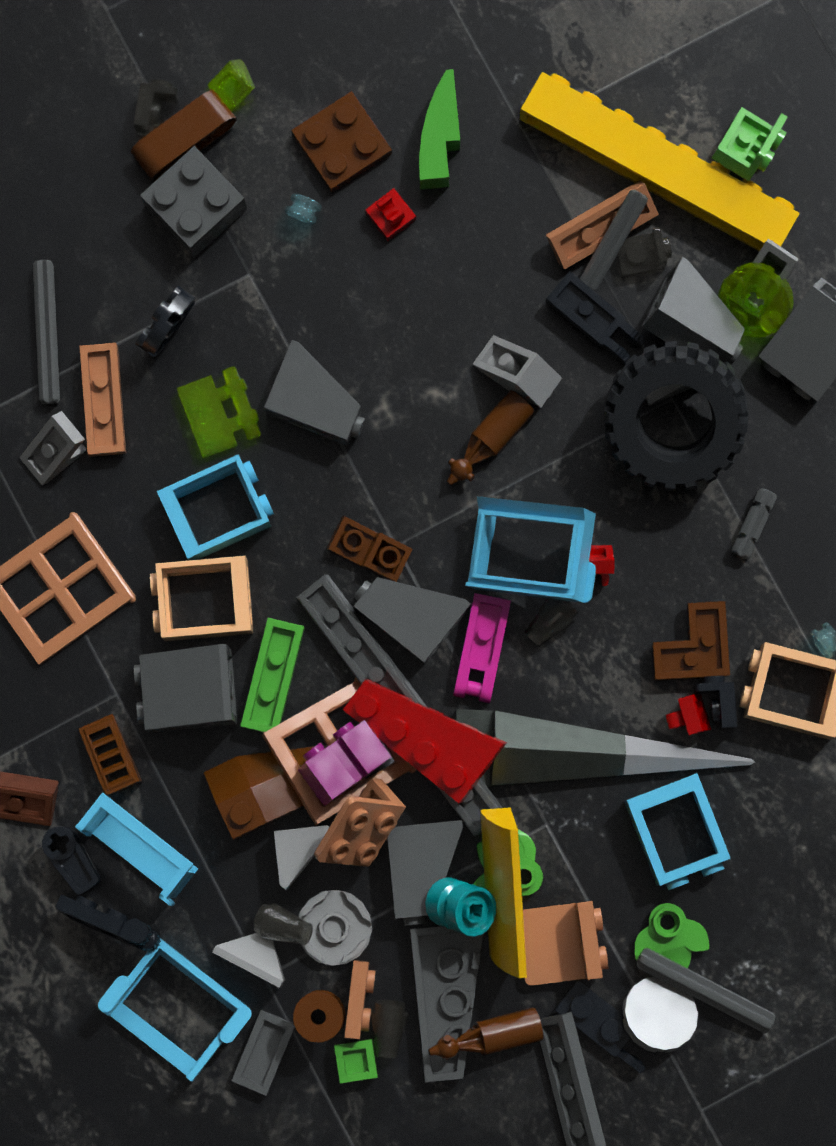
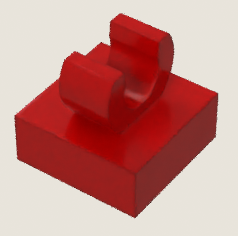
M395 188L365 209L366 215L387 241L417 220L414 212Z
M591 545L589 562L596 566V574L601 575L602 586H607L609 574H614L615 569L612 545Z
M701 694L679 698L678 702L681 710L665 715L669 729L686 726L688 735L712 730Z

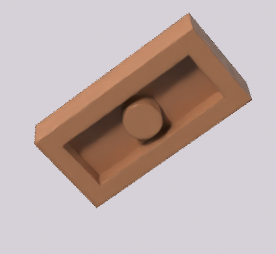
M353 961L344 1038L360 1039L361 1031L369 1032L371 1009L364 1008L366 993L373 994L376 971L369 970L370 962Z

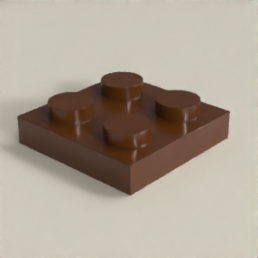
M352 91L291 130L293 137L331 193L392 154L391 147Z

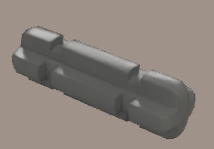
M763 488L757 491L753 500L755 505L750 507L739 532L741 536L736 539L732 547V553L737 557L747 560L751 557L755 548L754 542L758 541L770 515L768 510L773 508L777 499V495L772 491Z

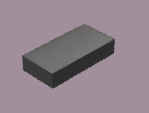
M261 1010L231 1081L267 1096L295 1029L294 1023Z

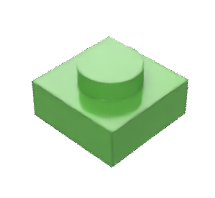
M372 1039L334 1045L340 1084L378 1078Z

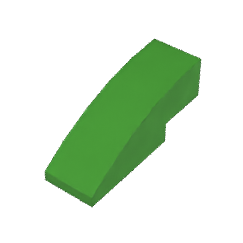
M453 69L445 71L435 89L426 113L419 153L420 190L449 187L447 152L460 150V131Z

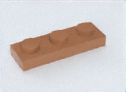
M640 180L546 234L560 266L567 269L596 251L630 190H637L648 198V202L632 230L658 216L659 213L645 183Z
M117 343L80 346L88 456L126 454Z

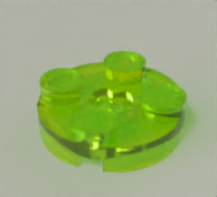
M746 263L739 266L724 279L718 293L721 301L744 327L743 335L750 337H765L777 332L793 309L794 300L790 284L785 278L782 280L779 275L774 273V268L763 263ZM750 292H755L758 299H763L764 306L760 304L758 308L753 307L748 301V298L751 296Z

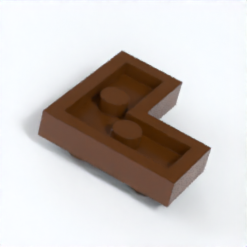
M725 601L688 603L689 640L652 643L654 681L696 679L706 676H730Z

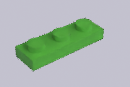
M272 618L267 619L241 727L264 733L281 723L305 629L304 626Z

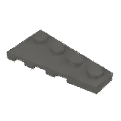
M442 926L410 929L425 1083L463 1079L467 1051L459 1050L455 1057L445 1060L440 1056L429 1055L428 1049L436 1045L437 1041L445 1035H450L457 1039L470 1029L484 933L473 937Z

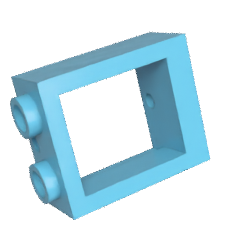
M239 454L157 491L188 560H199L271 527L268 517L274 514L265 494L257 496L252 484L259 480L250 461L242 463ZM237 472L258 519L199 545L178 499Z
M697 773L624 801L657 886L666 884L668 890L689 883L687 877L689 874L701 870L703 877L725 869L722 862L731 858ZM692 792L716 854L665 873L641 811Z

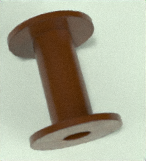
M327 990L312 991L302 997L293 1013V1022L297 1032L306 1040L317 1043L332 1039L340 1031L345 1021V1008L342 1001L334 993ZM320 1009L324 1011L326 1015L324 1022H318L314 1019L313 1013L315 1010Z

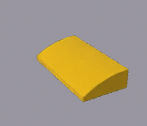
M511 807L480 810L485 889L492 893L496 901L495 919L488 929L489 955L494 964L504 972L517 978H527L518 828Z

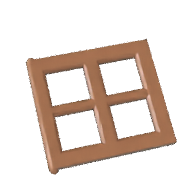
M71 512L68 519L0 566V610L39 665L46 662L127 603H134L136 601L133 591L75 512ZM73 534L91 560L61 580L43 554ZM29 564H32L49 589L19 610L1 584ZM98 568L115 594L85 614L67 588ZM53 598H56L73 624L43 644L25 618Z
M356 677L354 679L355 682L262 734L315 825L339 813L348 798L360 797L371 778L382 779L385 784H388L407 772L414 773L416 771V768L385 744L395 763L367 779L363 778L325 807L299 773L298 769L300 766L284 739L314 723L327 746L334 743L336 740L333 734L337 730L327 714L350 701L361 686Z

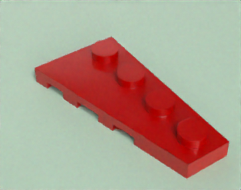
M371 680L363 681L343 709L357 722L361 723L365 720L378 739L458 803H462L507 744L503 740L482 733L470 725L458 722L435 709L425 707Z

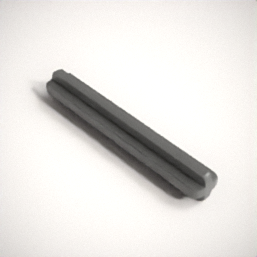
M38 260L33 263L39 400L42 404H55L60 401L54 265L50 260Z
M644 948L639 954L636 962L638 969L762 1033H768L773 1027L776 1018L773 1012L649 948Z

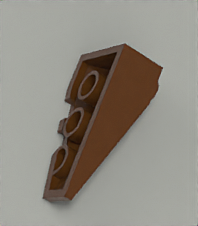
M315 746L290 749L300 767L306 762L303 755ZM272 752L237 756L204 772L216 805L234 840H238L304 808Z

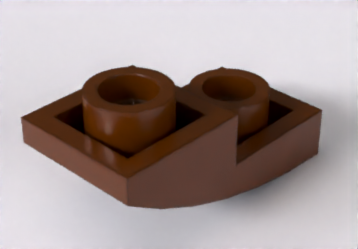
M342 516L326 550L360 567L397 582L413 550L381 532L377 533L346 516Z

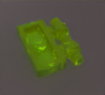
M235 366L222 371L226 382L222 387L216 388L210 375L177 388L203 458L238 446L233 434L236 430L243 428L247 440L261 435L257 425L259 421L256 409H251L245 393L248 390L243 378L240 379ZM232 398L238 415L228 419L221 401Z

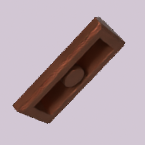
M0 771V818L51 826L59 782Z

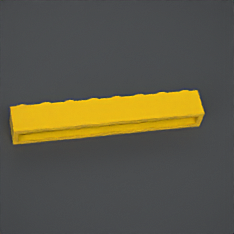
M542 72L520 109L519 120L634 183L639 180L645 183L648 191L758 251L761 250L768 238L781 247L800 214L794 210V205L781 197L773 199L762 193V188L755 182L747 181L746 179L741 181L731 176L730 170L720 163L714 161L708 163L697 157L698 153L691 147L684 144L677 146L666 140L665 134L651 126L644 128L633 122L634 118L621 109L613 111L602 105V100L587 91L583 93L576 91L570 87V83L565 78L557 74L549 76Z

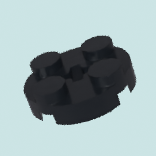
M177 286L168 300H164L156 309L151 318L154 320L150 328L147 327L135 344L155 358L170 341L168 338L182 325L193 308L196 298L180 286Z

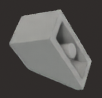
M495 335L492 336L472 364L508 391L516 392L527 402L540 408L552 395L553 390L562 379L537 353Z

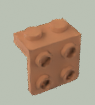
M371 778L360 797H350L345 801L315 850L314 856L319 862L369 867L377 857L388 835L397 825V821L406 806L382 779Z
M593 901L523 910L527 978H524L528 985L603 978L602 969H608L606 947H599L597 931H603L601 909L593 908Z

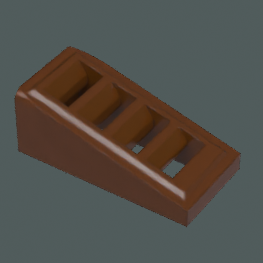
M113 713L78 728L105 795L110 797L142 783V779ZM110 727L112 734L93 742L90 735ZM116 741L118 747L98 755L97 748ZM121 754L123 761L104 768L103 761ZM124 768L127 769V775L110 782L108 775Z

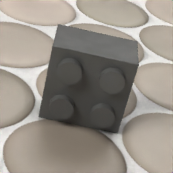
M195 146L140 195L145 207L194 258L247 210L245 198Z

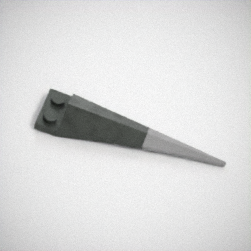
M455 710L454 720L470 725L482 733L507 742L481 777L487 787L746 766L755 763L750 758L500 711Z

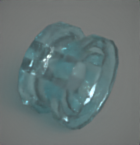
M292 194L290 200L293 203L291 206L286 207L285 212L298 221L314 225L317 221L315 213L320 212L322 206L306 196Z
M828 622L822 624V630L817 631L814 629L810 634L825 658L831 659L833 652L836 651V631Z

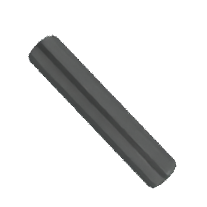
M632 189L629 191L580 277V280L593 291L598 289L648 202L647 196L637 190Z

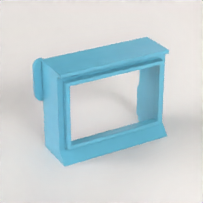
M477 496L479 509L469 578L465 586L483 591L588 603L591 601L596 566L589 562L595 513L579 507ZM496 517L574 525L565 584L487 575Z
M103 792L75 826L86 836L95 835L161 887L163 891L160 893L159 898L169 906L175 905L171 898L178 896L198 870L191 861Z
M160 938V946L154 952L150 951L149 953L147 951L128 977L122 975L116 978L99 1000L98 1008L107 1016H111L193 1082L222 1043H230L235 1039L251 1018L250 1007ZM160 955L234 1012L197 1061L123 1004Z

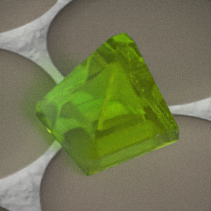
M241 59L230 60L208 84V87L218 93L232 112L255 88L247 67Z

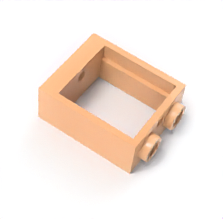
M246 556L155 563L156 573L150 574V588L152 596L158 595L159 610L153 611V627L155 633L161 632V638L164 641L253 634L249 570ZM231 571L235 624L173 629L169 576Z
M767 642L760 646V650L754 649L748 671L754 672L751 687L744 686L739 707L745 708L743 718L828 740L836 738V660ZM771 656L831 671L819 724L759 708Z

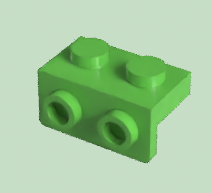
M741 107L713 154L712 159L723 165L726 169L750 181L756 170L759 169L764 172L774 157L775 153L770 149L776 151L787 132L781 128L787 116L781 113L772 126Z

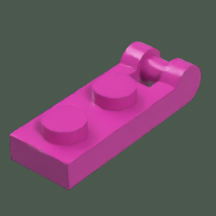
M474 593L453 696L465 698V695L479 697L480 702L490 704L511 600ZM470 670L485 672L483 683L468 680Z

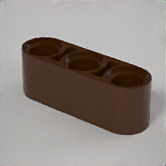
M214 89L209 90L144 136L132 147L130 153L149 178L155 182L193 146L201 151L226 133L236 123L237 118Z

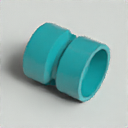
M446 877L434 883L427 893L425 901L426 912L429 919L439 926L475 937L486 932L494 922L496 901L492 893L485 888Z

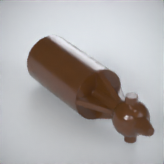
M510 390L471 433L464 459L455 460L451 458L448 464L451 466V474L447 482L453 485L458 481L467 479L472 481L475 477L472 474V466L496 456L534 414L535 410L519 394Z
M533 1007L475 1022L473 1027L457 1039L450 1035L440 1038L436 1045L428 1049L429 1055L440 1056L445 1060L455 1057L459 1050L479 1052L486 1056L542 1041V1024L536 1009Z

